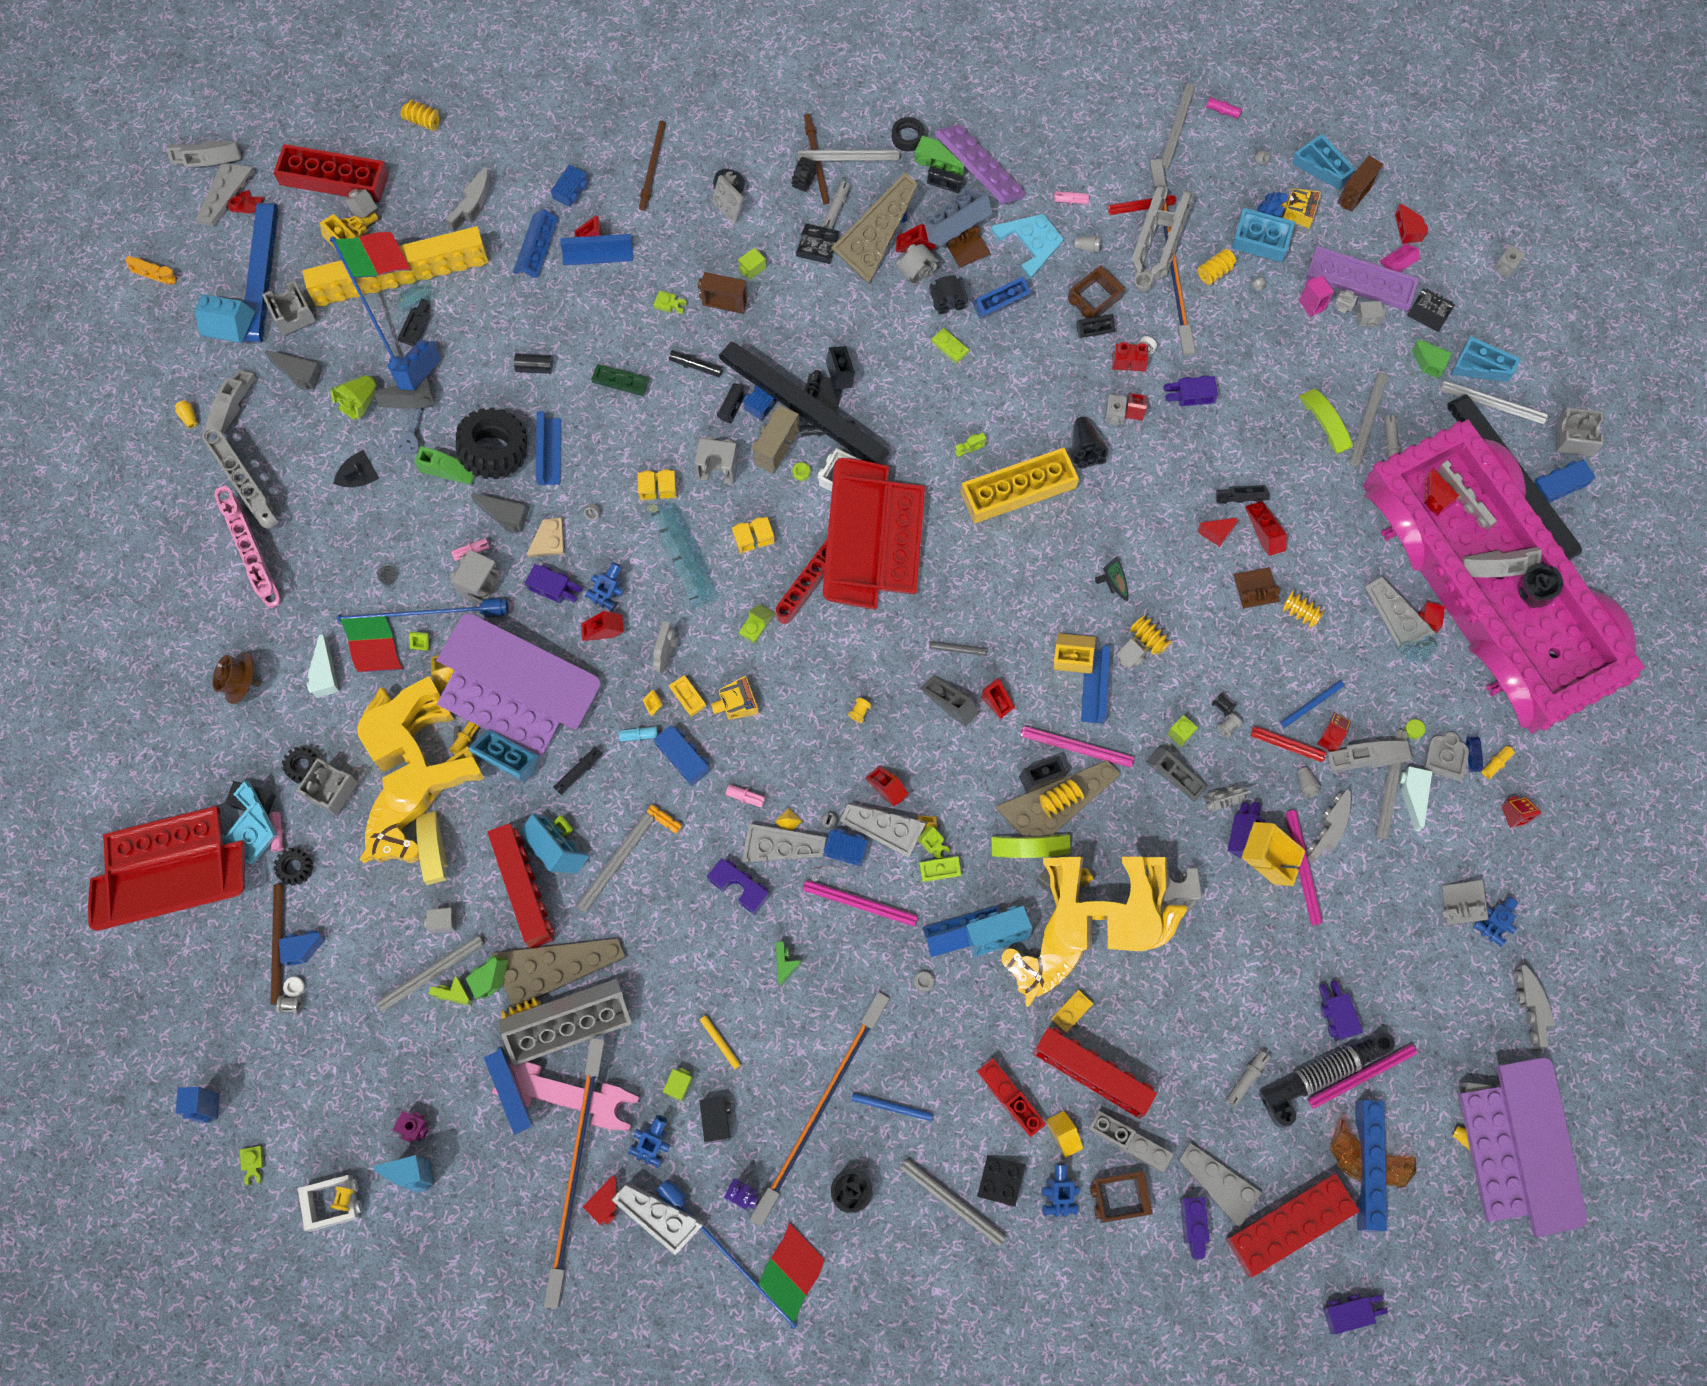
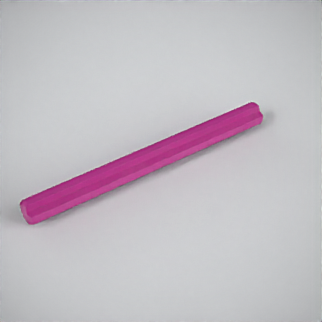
M1027 726L1022 728L1021 737L1101 760H1108L1109 762L1126 767H1132L1134 757Z
M1290 810L1285 815L1291 839L1305 850L1298 870L1311 925H1320L1323 921L1297 811Z
M806 880L803 886V890L911 926H915L918 916L816 882Z
M1410 1044L1308 1098V1103L1314 1109L1416 1055L1417 1051Z

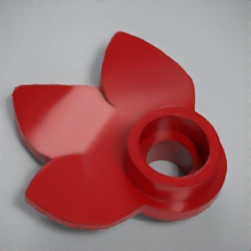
M247 190L239 193L236 197H232L228 201V208L231 212L253 213L256 211L257 203L263 202V197L251 196L250 191Z

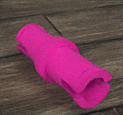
M1209 97L1206 108L1220 112V115L1226 114L1238 119L1242 108L1227 104V101L1222 102Z

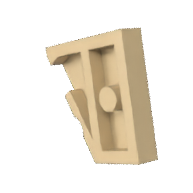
M562 518L542 520L527 552L528 558L564 554Z

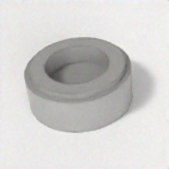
M919 972L914 978V986L920 992H928L934 985V978L929 972Z

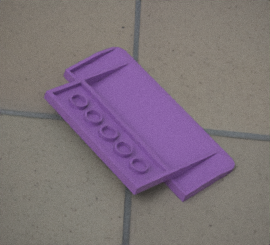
M465 614L460 618L436 660L454 670L437 703L438 706L486 730L490 729L541 757L548 747L559 723L577 731L600 688V681L595 675L473 614Z
M1537 1058L1498 1065L1496 1067L1501 1086L1458 1093L1485 1221L1492 1222L1529 1215L1533 1237H1541L1583 1227L1587 1221V1214L1553 1063L1548 1058Z

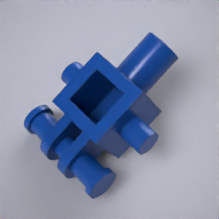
M1281 192L1266 194L1265 201L1258 205L1257 211L1281 218L1285 209L1281 204L1288 200V195Z
M612 562L608 572L600 573L599 576L594 574L591 581L595 583L593 591L596 593L588 589L585 597L593 600L594 604L600 603V607H606L612 612L616 603L609 601V599L615 597V595L621 597L624 592L623 589L619 588L622 580L617 578L622 566Z
M1507 897L1502 905L1498 904L1493 909L1487 906L1489 920H1484L1483 923L1477 921L1473 928L1479 930L1483 937L1488 936V941H1494L1501 948L1507 940L1499 935L1506 931L1513 934L1517 930V927L1512 924L1516 918V915L1512 912L1518 905V902L1512 897Z
M656 1115L653 1123H649L644 1131L636 1129L633 1137L640 1139L637 1147L633 1144L631 1145L628 1154L636 1156L638 1161L643 1159L646 1160L645 1164L648 1165L650 1163L659 1168L662 1158H658L656 1155L660 1150L667 1153L670 1148V1144L664 1142L668 1133L663 1130L667 1119L661 1115Z
M1055 1163V1177L1047 1178V1187H1042L1041 1189L1042 1195L1047 1196V1200L1052 1202V1206L1043 1205L1042 1212L1044 1216L1053 1214L1054 1217H1059L1060 1214L1062 1216L1078 1214L1077 1204H1069L1074 1203V1194H1079L1080 1188L1079 1186H1074L1075 1182L1067 1178L1066 1163Z

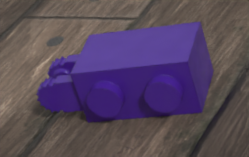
M1215 376L1184 377L1179 379L1178 382L1167 383L1163 386L1166 392L1177 391L1176 393L1167 394L1165 400L1168 402L1178 401L1179 407L1215 404L1218 397Z
M534 564L525 581L527 590L560 604L563 599L576 602L577 597L567 593L569 589L581 593L583 589L581 586L570 582L566 574L562 572L555 573L545 565L539 566Z
M1243 802L1240 806L1239 814L1234 816L1228 852L1239 858H1242L1254 822H1266V820L1260 817L1261 805L1259 802H1253L1251 808L1247 802Z
M1332 981L1330 985L1334 997L1330 998L1324 984L1319 985L1320 995L1323 1000L1320 1009L1323 1017L1328 1020L1330 1037H1334L1335 1042L1363 1033L1349 993L1342 995L1338 983Z
M735 1178L724 1196L727 1201L748 1212L750 1208L755 1209L760 1199L757 1196V1190Z
M1205 1197L1184 1198L1180 1200L1184 1243H1189L1191 1257L1195 1260H1201L1206 1256L1205 1242H1210Z
M1360 1294L1348 1296L1349 1301L1341 1303L1340 1299L1327 1302L1328 1307H1324L1323 1311L1330 1333L1339 1334L1376 1324L1375 1317L1387 1314L1388 1310L1387 1308H1379L1373 1311L1370 1303L1380 1302L1384 1299L1383 1295L1361 1297Z

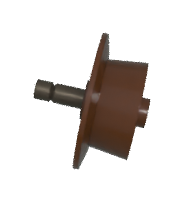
M242 652L236 658L224 655L215 667L212 678L213 689L216 692L225 693V698L230 704L240 702L246 695L250 685L256 687L261 685V680L253 678L254 660L252 655L248 652Z

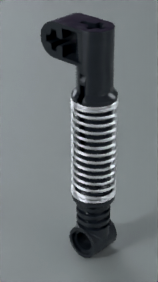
M1379 1033L1363 1041V1043L1355 1046L1349 1045L1345 1047V1050L1341 1049V1052L1333 1053V1056L1329 1054V1058L1325 1056V1060L1321 1058V1062L1317 1060V1064L1313 1062V1066L1309 1064V1068L1305 1066V1070L1301 1068V1072L1297 1070L1292 1073L1290 1078L1259 1093L1260 1098L1273 1123L1281 1128L1292 1125L1296 1120V1112L1290 1101L1300 1096H1309L1313 1094V1091L1317 1092V1090H1321V1088H1325V1086H1329V1084H1333L1363 1069L1367 1062H1371L1391 1052L1395 1047L1394 1038L1388 1033ZM1379 1039L1386 1043L1385 1049L1379 1047ZM1285 1105V1109L1275 1113L1274 1108ZM1286 1113L1288 1117L1282 1120L1280 1116Z

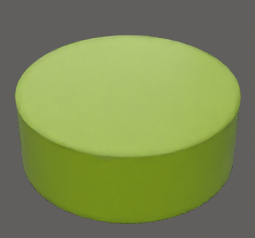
M799 462L793 466L792 475L796 480L805 481L810 477L811 472L808 464Z
M1413 719L1405 725L1404 731H1407L1408 738L1416 740L1424 735L1425 725L1420 720Z

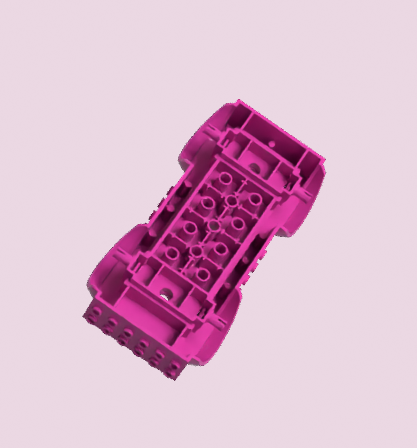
M1468 419L1462 423L1458 421L1450 429H1442L1434 437H1427L1420 444L1407 447L1403 453H1395L1388 458L1389 460L1385 462L1379 461L1373 465V470L1368 474V478L1362 486L1366 491L1363 497L1374 503L1391 525V527L1382 530L1381 535L1383 537L1386 535L1385 541L1398 536L1407 553L1412 569L1423 574L1470 643L1468 651L1476 655L1497 680L1486 686L1487 691L1492 690L1489 693L1492 697L1501 691L1505 692L1514 709L1520 727L1528 728L1531 734L1541 729L1545 731L1557 721L1562 722L1572 713L1576 714L1585 709V706L1597 703L1605 695L1607 697L1612 695L1620 687L1625 688L1641 676L1640 672L1645 669V666L1635 654L1636 636L1631 620L1623 608L1612 598L1601 592L1590 590L1576 571L1574 564L1564 554L1562 547L1556 543L1552 533L1546 529L1541 518L1536 515L1526 501L1523 473L1517 460L1508 449L1493 440L1481 438ZM1448 460L1451 463L1450 470L1454 474L1459 473L1463 478L1461 480L1463 486L1471 488L1475 493L1476 502L1481 501L1497 520L1495 525L1488 531L1485 528H1481L1477 524L1476 518L1463 509V504L1459 500L1439 516L1431 512L1424 503L1425 478L1432 469H1435L1438 473L1441 465ZM1538 547L1542 549L1541 564L1555 567L1561 573L1564 583L1562 591L1551 604L1541 608H1530L1520 598L1517 588L1524 574L1506 577H1471L1463 565V557L1498 550L1503 554ZM1549 651L1554 652L1557 658H1552L1549 655Z

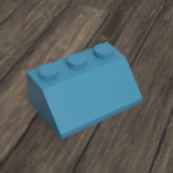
M1243 208L1231 249L1283 262L1295 221Z
M201 294L195 308L199 334L204 337L242 344L255 311L239 300Z
M490 729L469 747V751L474 756L523 783L533 775L539 759L538 755Z
M1017 905L1006 909V912L1000 914L999 912L991 913L987 916L988 918L982 920L980 918L973 919L966 925V934L973 958L1030 939L1032 926L1024 906L1018 907Z
M417 1155L373 1166L374 1171L396 1185L412 1192H425L429 1190V1186L434 1185L430 1160Z

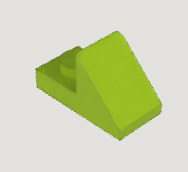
M761 604L749 610V618L739 631V635L754 644L775 615L773 611Z
M456 975L450 991V987L438 984L437 987H430L429 995L434 998L468 1006L472 1005L460 978Z

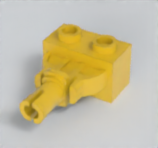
M374 211L363 218L353 216L351 218L339 219L335 214H332L319 222L321 234L335 249L333 243L330 242L331 237H336V239L360 237L367 233V226L378 221V217Z

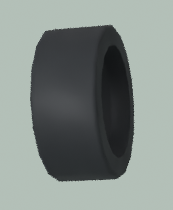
M913 117L900 118L892 127V142L896 148L902 151H915L922 135L924 136L923 124ZM904 128H912L918 132V136L913 140H904L898 136V132Z

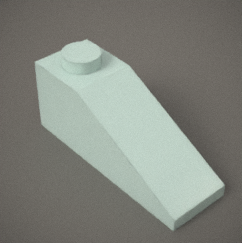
M323 634L318 637L308 672L309 682H307L309 692L313 693L316 698L339 692L328 640Z
M1408 767L1404 772H1401L1399 783L1402 784L1401 791L1414 830L1419 832L1425 825L1432 772Z

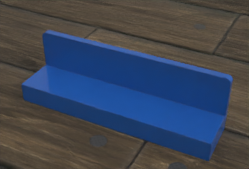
M542 209L532 216L513 270L514 274L523 271L532 278H537L558 220V217L546 209Z
M631 234L560 238L564 266L633 261Z
M544 411L537 412L535 478L538 485H559L561 474V419H546Z
M1103 645L1101 651L1094 650L1092 674L1084 673L1082 722L1104 724L1106 720L1110 646Z
M999 906L922 927L930 956L934 957L969 947L966 934L968 922L976 918H980V920L988 918L987 916L994 912L1002 913Z
M498 1047V1051L485 1056L484 1060L513 1134L516 1135L534 1127V1123L505 1050Z

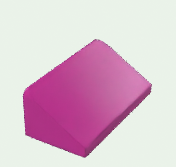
M1406 243L1380 260V263L1385 268L1401 272L1420 259L1419 249Z

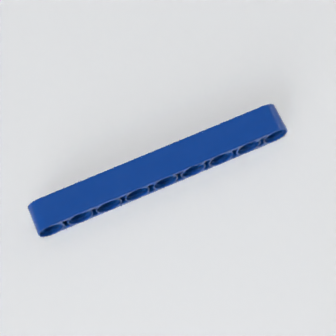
M257 203L244 300V303L253 309L255 314L243 342H263L264 321L266 320L267 307L265 306L267 304L262 294L268 292L267 290L270 287L271 276L269 275H271L273 261L271 260H273V244H275V229H277L278 215H276L278 214V206L276 203Z

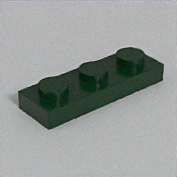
M597 364L591 379L592 383L644 396L649 383L648 377Z

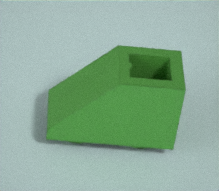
M1419 339L1412 349L1422 372L1440 378L1452 353Z
M495 955L486 960L487 963L485 965L474 968L471 971L472 974L466 977L475 999L488 998L502 988L508 963L507 956L498 957Z

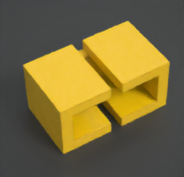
M664 469L658 471V473L650 470L638 473V494L640 500L657 499L656 481H658L660 499L677 498L675 471Z
M758 517L751 521L750 524L742 522L732 527L733 537L739 554L755 549L751 531L754 532L759 548L775 543L768 517Z

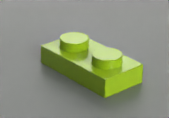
M944 328L931 339V342L956 364L969 353V349Z
M958 856L919 862L922 882L961 876Z

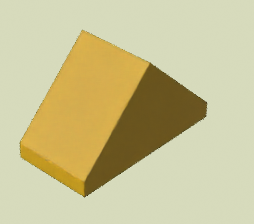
M1065 1111L1046 1119L1065 1158L1084 1149L1078 1131Z

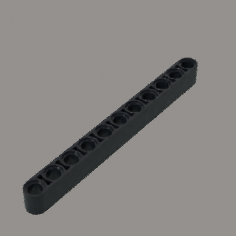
M729 342L719 354L720 360L790 410L798 413L800 417L863 461L882 464L889 455V451L882 444L735 342Z
M1463 394L1448 402L1447 408L1450 412L1452 411L1451 414L1457 422L1461 421L1462 423L1469 419L1481 438L1493 440L1508 449L1467 394ZM1518 462L1524 476L1526 501L1536 515L1541 518L1546 529L1552 533L1556 543L1562 547L1568 560L1582 553L1581 545Z

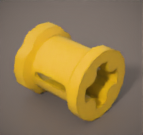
M856 698V704L853 710L848 713V716L859 723H863V717L867 710L871 709L872 705L862 698Z
M336 1186L335 1200L330 1208L349 1212L350 1198L355 1190Z

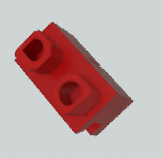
M1121 342L1120 344H1115V351L1112 353V370L1128 371L1130 365V371L1146 372L1148 364V345L1146 343L1132 345L1128 344V342Z

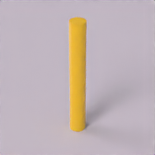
M706 1015L702 1017L700 1022L734 1070L741 1066L740 1062Z

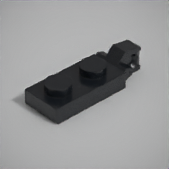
M421 298L418 307L411 308L398 336L399 342L414 346L418 342L430 315L428 300Z
M1265 485L1234 486L1225 490H1216V502L1226 504L1227 502L1243 503L1245 501L1262 502L1263 500H1269L1270 497Z

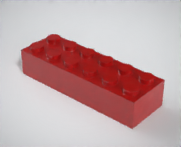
M283 144L273 172L281 186L349 197L348 193L354 189H366L371 194L374 202H380L389 175L385 162L381 160Z
M508 823L487 831L525 944L532 949L554 941L552 935L555 932L552 924L546 919L549 916L547 908L543 905L542 900H539L542 898L539 886L537 887L536 883L533 882V880H536L533 869L527 864V862H530V859L523 845L521 846V844H524V841L518 829L513 828Z
M1048 1027L1032 1053L1034 1056L1138 1119L1146 1115L1157 1095L1153 1091V1086L1146 1082H1138L1135 1080L1136 1076L1128 1071L1123 1073L1118 1070V1066L1109 1060L1105 1062L1098 1058L1100 1055L1091 1049L1085 1050L1080 1047V1042L1073 1038H1070V1040L1062 1036L1063 1032L1057 1028L1052 1027L1050 1029Z
M1335 1173L1314 1184L1225 1240L1248 1278L1254 1277L1360 1211Z

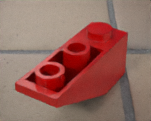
M1263 501L1245 506L1260 544L1267 555L1271 556L1286 551L1287 534Z

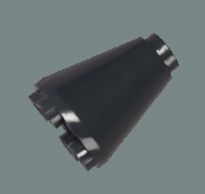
M1087 417L1077 418L1073 426L1071 455L1073 462L1077 464L1079 469L1105 463L1106 456L1108 455V447Z

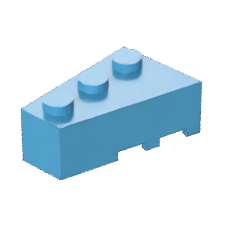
M1320 134L1294 153L1292 164L1338 190L1345 186L1346 182L1356 171L1323 134Z
M1470 336L1450 374L1508 382L1514 375L1521 358Z
M532 814L520 830L524 841L533 848L535 855L541 858L545 863L546 869L549 871L578 873L590 855L575 848L576 843L573 840L567 841L561 835L563 831L546 816Z

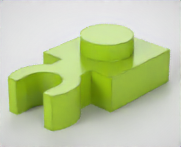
M659 290L653 307L671 313L672 309H675L677 313L683 314L684 310L679 308V306H687V301L684 299L676 300V295Z
M984 433L974 434L967 439L966 443L956 445L954 452L957 457L984 447L986 444Z
M931 825L917 838V841L928 853H933L937 859L943 858L940 855L942 850L947 853L950 852L947 846L941 844L944 838Z
M262 1146L240 1149L241 1171H247L244 1178L245 1185H251L250 1179L252 1176L256 1177L257 1183L262 1182V1175L258 1172L259 1168H264Z

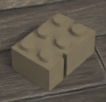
M781 405L771 412L770 421L767 425L763 426L760 438L756 439L752 445L754 465L772 474L775 473L790 448V445L783 441L786 440L793 443L800 431L799 414Z

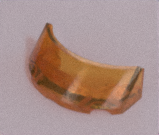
M1341 1118L1331 1140L1330 1150L1336 1158L1340 1169L1349 1177L1361 1183V1145L1348 1130L1345 1120ZM1385 1155L1386 1186L1406 1187L1416 1174V1158L1413 1156L1395 1157Z

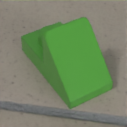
M776 942L778 985H783L802 963L801 961L785 962V959H789V948L784 946V942Z

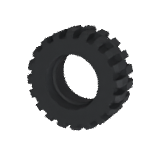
M482 408L478 412L473 411L469 413V417L465 416L457 427L456 455L458 456V461L461 465H464V469L468 472L472 471V474L477 477L479 475L483 476L484 479L489 477L493 479H499L501 476L504 478L508 477L510 473L514 474L518 471V467H522L526 459V429L518 418L515 419V415L510 412L506 413L503 409L495 410V408H489L485 410V408ZM495 437L503 440L507 445L501 449L488 450L478 446L476 442L483 438Z

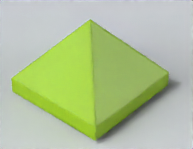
M409 631L410 649L429 651V634Z
M559 815L553 822L563 831L561 835L564 838L573 831V828L562 815Z

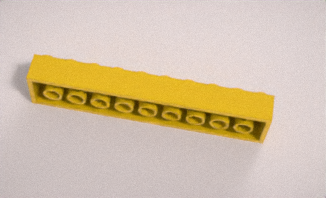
M478 226L400 245L399 248L411 271H395L375 277L355 278L364 295L378 293L387 288L394 289L403 284H413L423 279L429 280L439 275H448L454 271H464L474 266L481 267L489 263L481 234ZM342 260L302 270L306 289L316 306H326L332 302H343L348 298L360 297Z

